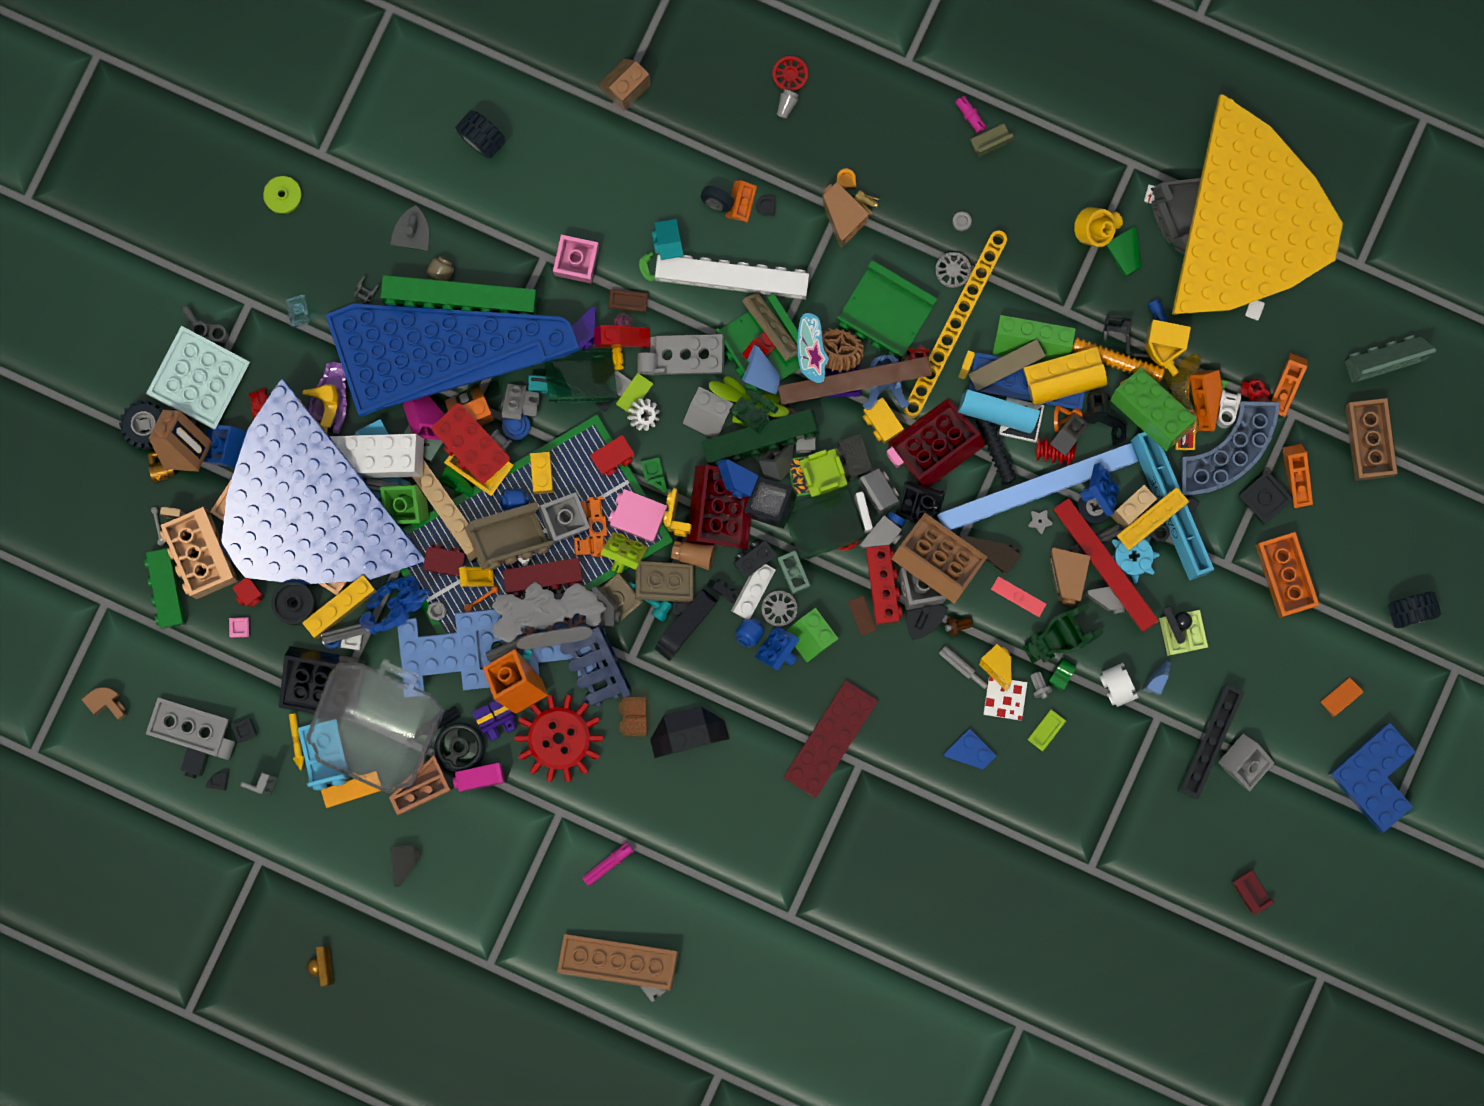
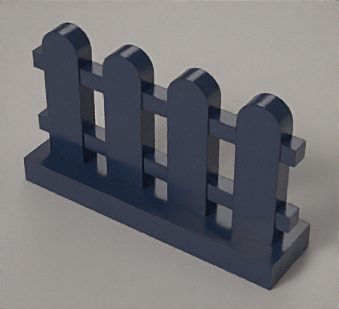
M601 623L597 626H592L593 633L590 637L577 642L561 644L560 647L563 654L571 653L574 658L569 661V669L571 671L580 670L581 676L577 678V686L579 688L588 687L590 691L585 695V703L588 705L596 704L597 707L602 704L601 701L612 696L614 699L619 698L620 693H622L623 698L631 695L632 690ZM596 642L598 643V645H599V647H600V648H598V649L596 648V645H595ZM590 646L592 651L581 656L578 655L577 650ZM598 663L600 668L589 673L586 672L585 667ZM606 680L608 685L596 690L594 689L593 684Z

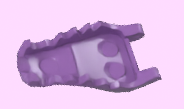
M330 362L326 364L324 376L317 387L324 384L336 386L339 395V406L331 426H334L333 433L339 434L347 411L346 376L341 363ZM312 397L309 403V412L318 423L321 421L324 406L319 399Z

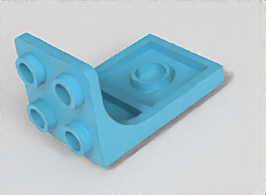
M332 719L299 727L298 732L309 778L307 786L318 791L326 789L328 784H332V786L346 784L345 780L350 779L337 720Z

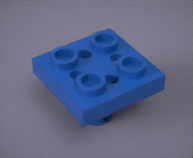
M1100 462L1094 464L1089 488L1081 490V498L1084 502L1096 498L1106 516L1114 514L1119 487L1112 481L1109 471Z
M776 626L770 632L765 643L758 649L755 658L776 671L780 669L784 661L791 666L797 660V655L791 651L800 639Z

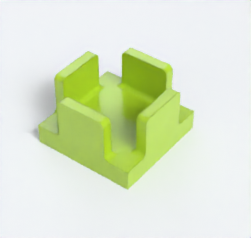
M835 449L823 450L799 461L811 498L848 485L843 466Z

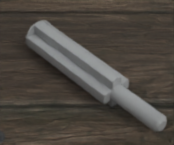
M946 645L940 650L939 654L968 679L971 677L982 688H987L988 684L974 673L975 670Z

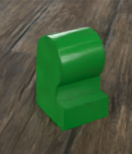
M1063 659L1048 680V683L1063 691L1076 666Z

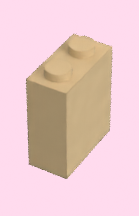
M1143 485L1111 517L1124 530L1157 498Z

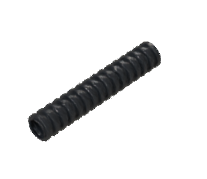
M976 418L975 422L979 424L978 429H981L980 434H983L984 437L982 438L986 441L985 445L988 446L987 451H990L989 455L993 458L992 462H995L994 467H997L996 472L1000 474L998 477L1002 479L1001 484H1007L1016 480L1017 475H1014L1015 471L1011 468L1012 464H1009L1010 459H1007L1008 454L1004 452L1006 449L1002 447L1003 442H1000L999 432L995 430L997 427L992 422Z

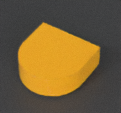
M842 169L837 174V183L843 189L856 188L855 173L850 169Z

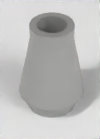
M784 89L780 96L776 115L787 119L798 102V94Z

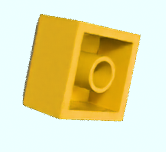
M1152 320L1148 326L1144 349L1159 366H1164L1172 376H1175L1179 371L1174 365V360L1182 356L1187 350L1191 327Z

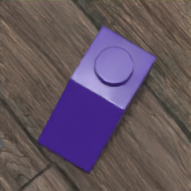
M593 306L572 325L581 351L584 349L589 350L594 345L596 309Z

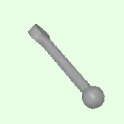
M152 507L151 513L154 514L159 537L157 543L160 546H164L166 542L163 541L160 534L161 528L157 515L158 508Z

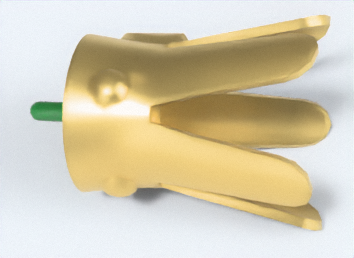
M861 190L856 195L851 193L869 215H872V211L865 204L872 207L878 206V203L870 198L880 199L866 195Z

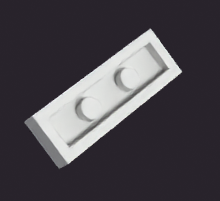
M765 564L750 575L731 611L744 619H750L775 569Z

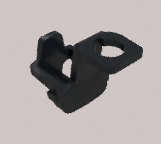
M1107 317L1105 319L1102 341H1106L1107 331L1126 333V353L1130 356L1149 358V354L1130 352L1129 334L1131 319ZM1109 319L1122 321L1119 326L1108 325Z
M1093 392L1087 396L1088 409L1085 413V421L1091 424L1101 422L1112 427V443L1117 446L1127 438L1126 426L1121 419L1109 415L1111 413L1109 408L1110 396L1105 392ZM1095 402L1102 403V405L1095 406ZM1118 427L1121 429V436L1119 439H1117L1116 437Z

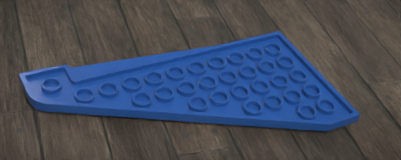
M351 304L325 315L360 417L398 404L561 358L580 350L571 324L566 319L558 316Z

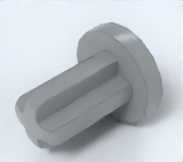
M1036 672L1030 676L1036 692L1033 694L1034 697L1047 698L1048 694L1053 690L1051 686H1046L1042 674Z

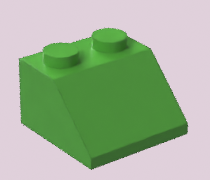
M417 485L380 487L382 504L398 524L421 523L429 518L427 499Z
M816 608L786 630L800 639L795 647L807 663L838 641V637Z

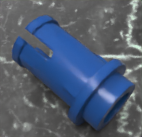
M1159 299L1149 303L1150 308L1148 309L1152 311L1155 320L1168 321L1161 306L1162 302Z

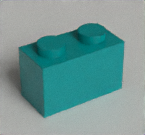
M677 219L654 223L655 230L652 231L655 253L660 254V259L666 260L683 257Z

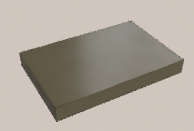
M641 561L635 570V599L691 603L693 601V565Z

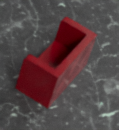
M1253 869L1247 871L1231 883L1251 914L1256 915L1275 902L1269 898L1254 875L1255 871Z

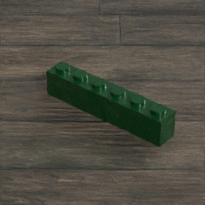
M808 409L702 441L707 463L718 467L717 463L719 460L740 461L743 459V456L749 454L750 456H757L761 454L762 450L768 449V451L779 449V445L786 444L789 446L796 444L799 439H813L820 431L815 412L812 409Z

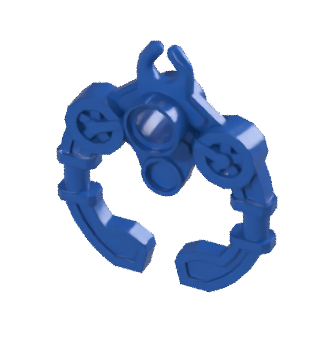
M414 576L400 577L395 581H387L386 584L378 588L377 592L368 598L366 606L368 609H375L386 594L393 592L395 588L401 590L397 597L390 599L387 603V607L391 610L388 618L382 619L381 623L374 622V615L371 611H368L361 615L359 622L366 631L372 634H377L378 631H387L394 626L399 627L408 620L409 612H415L422 606V603L428 599L427 595L430 594V591L426 589L419 590L420 583Z

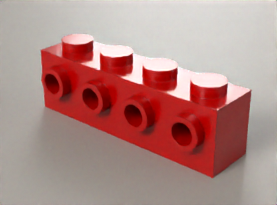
M889 545L866 548L875 623L876 625L898 623L899 618L902 617L901 606H897V599L900 598L899 587H895L894 580L897 579L896 568H892L891 562L893 561L894 550L890 549Z

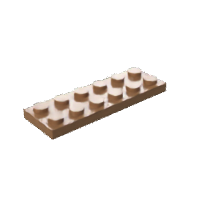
M564 934L557 973L672 991L678 952Z

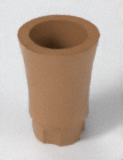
M675 541L671 558L710 571L715 554V544Z

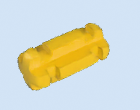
M612 348L613 365H615L613 369L615 371L624 369V366H622V348Z

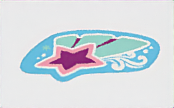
M805 313L800 319L798 328L797 350L799 366L807 378L816 383H822L825 378V365L828 362V356L823 348L821 324L816 315Z

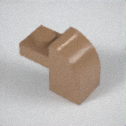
M97 688L81 699L94 715L100 714L108 707L118 720H122L127 716L124 712L126 710L125 706L120 701L116 702L121 695L115 690Z

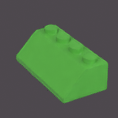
M1000 315L992 355L1003 357L1035 340H1038L1046 356L1035 362L1036 364L1070 355L1076 329Z

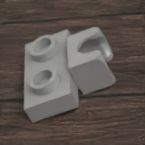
M508 384L502 417L521 420L522 412L523 415L536 416L537 405H539V393L527 391V386Z

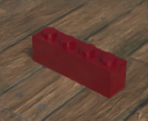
M579 558L502 570L506 594H513L515 597L521 596L522 592H526L527 587L534 582L540 584L542 589L549 588L550 591L559 590L560 586L568 585L569 588L575 583L583 582Z

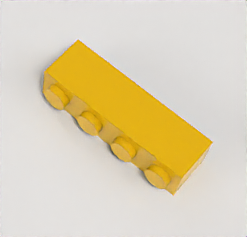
M362 575L302 623L311 635L318 639L322 633L330 630L377 591L369 580Z

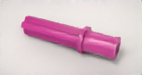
M626 842L583 876V881L588 886H591L618 863L621 864V861L633 853L634 850Z

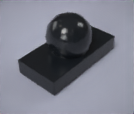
M1170 606L1163 608L1177 643L1186 642L1181 631L1188 630L1193 622L1191 615L1187 612H1179L1174 616Z

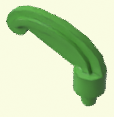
M650 252L648 255L646 253L639 261L640 271L644 278L649 281L655 280L654 275L650 276L647 262L651 260L650 257L653 255V252Z

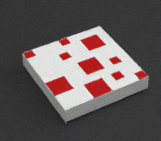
M989 676L983 715L1022 721L1027 682L1011 680L1010 688L1006 692Z

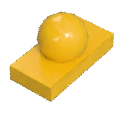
M481 567L459 568L461 587L494 586L493 570H490V568L483 570Z

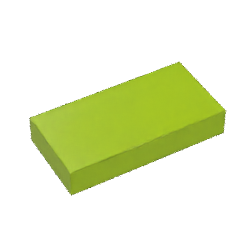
M637 373L616 405L631 415V412L627 409L634 408L632 402L638 403L639 398L644 399L653 383Z
M1050 710L1027 740L1043 752L1066 720L1053 710Z

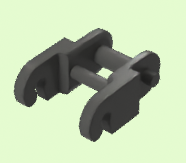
M366 275L362 277L356 286L358 290L354 291V297L358 296L363 299L364 304L370 302V297H374L378 291L377 289L380 287L378 283L373 291L364 288L362 285L367 278ZM361 290L369 293L367 297L360 293Z

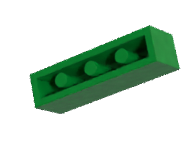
M168 548L147 552V558H144L145 567L150 572L148 584L153 589L154 594L151 596L153 607L156 606L157 610L155 622L161 629L186 625L174 559L170 558L167 551Z

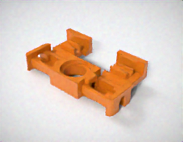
M589 497L586 501H580L586 518L588 517L590 528L588 529L589 537H586V540L574 538L575 556L590 555L593 552L594 554H591V557H605L599 554L605 546L604 537L607 536L606 516H602L601 501L604 500L603 497ZM594 522L602 524L603 529L601 532L593 531L592 524Z

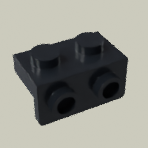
M758 539L750 545L751 550L747 553L742 551L734 557L736 561L733 564L741 571L745 578H748L776 557V553L766 540L760 541Z

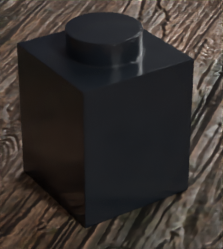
M187 748L181 771H185V776L195 779L197 775L202 776L209 754Z

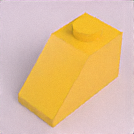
M996 644L981 658L979 666L1007 692L1011 685V656L1006 648Z

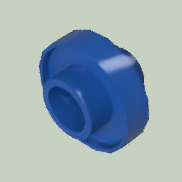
M523 414L521 420L505 418L502 424L504 434L509 439L515 441L527 437L531 428L529 419Z

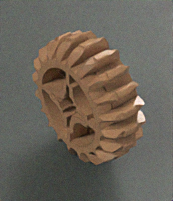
M828 328L827 331L822 330L823 348L828 356L825 369L830 368L832 372L838 370L840 373L842 370L848 372L858 367L864 355V346L861 344V340L857 339V335H851V331L845 332L844 329L838 330L835 328L832 330Z

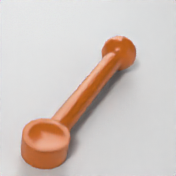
M493 586L489 592L471 604H466L464 610L467 612L471 611L472 607L491 594L497 593L499 588Z

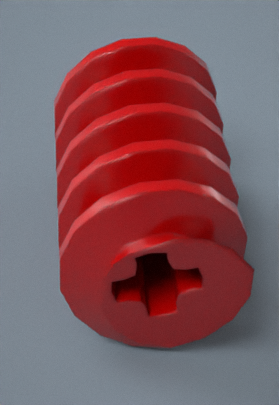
M1037 438L1035 449L1037 461L1043 456L1044 462H1047L1050 457L1053 464L1056 459H1059L1060 465L1066 460L1067 466H1069L1074 460L1076 443L1064 455L1050 444L1054 439H1051L1048 444L1047 438H1044L1041 443L1040 438Z

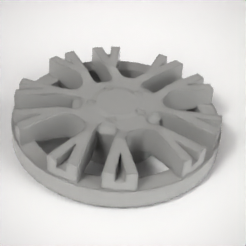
M946 253L936 264V277L941 284L949 288H957L964 285L971 274L969 260L960 253ZM951 256H957V260L953 262ZM946 257H947L948 260L950 261L949 264H948V263L946 262V260H945ZM960 258H961V259H963V261H962V262L960 263V265H959L957 262H958V261L960 260ZM940 263H944L946 268H940ZM966 263L968 269H962L961 265ZM946 271V273L939 275V272ZM962 271V272L968 273V274H967V276H965V275H963V274H960V272ZM944 276L949 277L947 283L942 280ZM960 276L964 281L958 283L956 278ZM951 278H955L954 284H951Z
M774 591L768 594L762 603L764 619L769 624L778 627L790 624L797 615L796 600L785 591ZM779 594H783L782 601H779ZM776 595L777 601L773 602L770 597ZM786 596L791 599L789 603L784 602ZM766 601L772 603V607L767 605ZM794 604V607L787 608V605ZM765 608L772 609V612L765 614ZM788 610L794 611L792 617L787 615L786 612ZM772 614H774V618L772 620H769L768 618ZM783 615L787 617V622H785V620L783 619ZM779 616L781 618V623H775L776 617Z

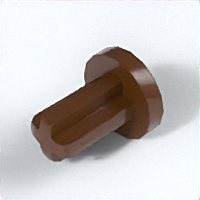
M953 617L947 618L945 630L949 632L950 636H956L958 631L972 627L971 618L968 617L956 621Z

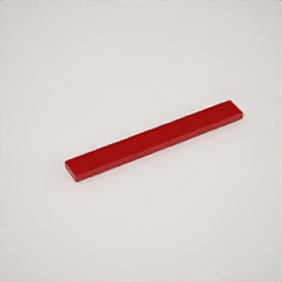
M1068 498L1053 509L1054 513L1084 554L1090 556V562L1141 632H1145L1158 623L1159 620L1071 500Z

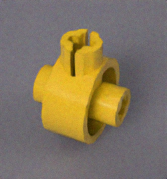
M1087 207L1078 214L1074 231L1081 243L1103 247L1113 239L1116 229L1121 228L1123 220L1118 212L1111 213L1106 209Z

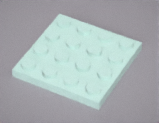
M181 326L146 394L215 430L250 362Z

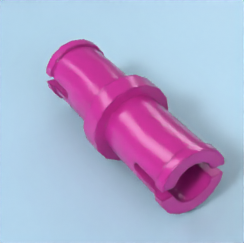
M963 96L962 99L959 98L955 102L965 115L964 119L970 122L976 133H980V130L983 131L987 127L977 114V109L971 106L966 96Z

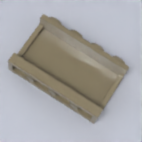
M537 502L473 520L465 527L482 570L487 568L494 570L503 563L510 565L519 558L526 560L534 556L533 554L538 553L542 555L550 551L549 548L554 543L553 540L547 542L535 512L540 509Z

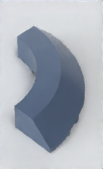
M1241 401L1234 425L1226 439L1219 446L1204 454L1182 457L1180 459L1179 480L1182 494L1197 495L1218 490L1231 484L1249 471L1261 458L1272 439L1279 414V402Z

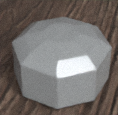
M439 602L430 604L427 611L430 618L436 621L445 618L447 612L444 604Z

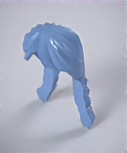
M881 355L872 361L870 367L899 360L893 355ZM902 381L871 387L869 400L863 404V407L866 410H871L877 403L881 391L885 388L892 390L901 408L908 407L910 403L904 398L901 389Z

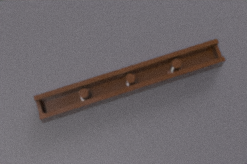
M923 356L827 375L822 383H816L807 379L781 384L778 386L781 405L931 376L932 371L929 356Z

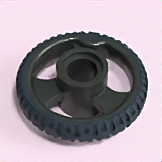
M456 722L447 725L439 732L435 740L434 749L435 755L443 767L453 772L472 769L479 764L484 755L485 745L481 733L474 726L468 723ZM464 729L471 732L477 741L469 744L467 740L458 736V730ZM445 736L451 739L449 744L451 754L447 757L443 756L441 750L442 741ZM458 742H463L465 746L461 753H457L454 748ZM469 752L476 755L470 763L462 766L456 765L458 757H464Z

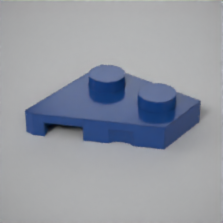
M971 729L963 734L943 754L947 758L981 770L997 757Z

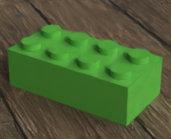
M1142 368L1115 390L1110 400L1166 452L1192 429L1197 420L1194 415Z

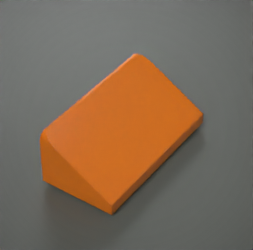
M742 180L734 182L731 193L734 204L732 209L726 213L727 218L748 222L757 186Z
M1348 678L1320 703L1334 717L1364 691L1351 678Z

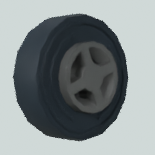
M706 186L701 192V200L712 209L720 212H729L732 209L734 199L724 190L714 186Z

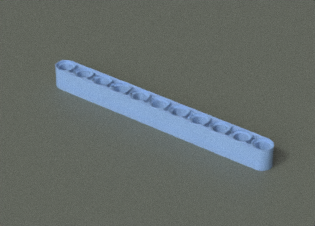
M1132 443L944 511L938 514L937 517L940 524L952 531L1091 480L1094 464L1101 462L1103 467L1110 473L1134 464L1139 460Z

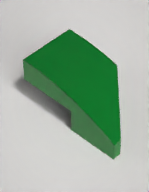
M659 457L642 460L641 466L645 480L662 492L667 493Z
M446 466L438 481L452 488L454 496H458L459 493H465L467 496H470L473 492L472 487L461 475L449 466Z

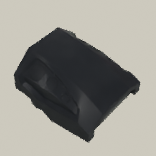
M906 481L896 515L913 522H918L923 514L926 513L937 520V515L940 513L945 497V491Z

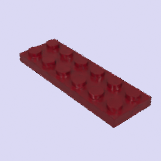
M845 681L783 778L816 799L878 701L848 681Z

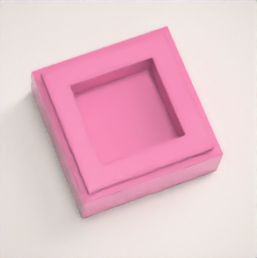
M891 447L887 450L886 455L896 468L902 466L904 462L894 448Z
M229 618V637H250L249 618Z

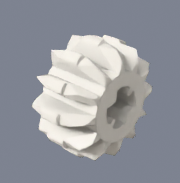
M641 398L638 399V403L632 402L634 408L627 409L631 412V415L627 416L629 420H632L630 425L636 426L637 430L643 428L646 431L649 430V425L655 427L653 421L660 420L655 416V414L660 412L658 409H655L657 404L651 403L650 399L643 400Z

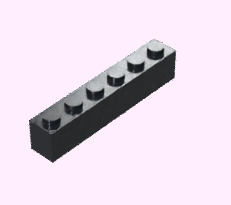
M1228 684L1223 686L1178 792L1194 799L1199 798L1245 692Z

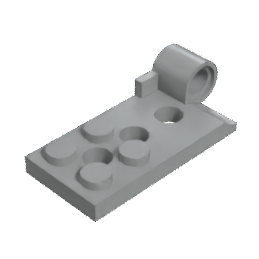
M723 334L650 337V353H638L637 373L645 375L724 373L725 336ZM707 349L709 351L708 358L701 359V352ZM671 350L673 353L672 358L665 360V352ZM690 350V358L684 360L682 358L683 352Z
M157 698L146 735L226 760H230L235 745L234 741L224 738L229 719ZM173 716L175 723L173 726L168 727L166 720L168 717ZM187 722H191L192 730L186 733L184 725ZM205 727H208L210 730V735L207 738H203L201 735Z

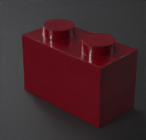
M432 544V547H427L423 565L424 571L460 577L459 568L465 566L467 556L465 553H462V549L451 548V551L444 550V546Z

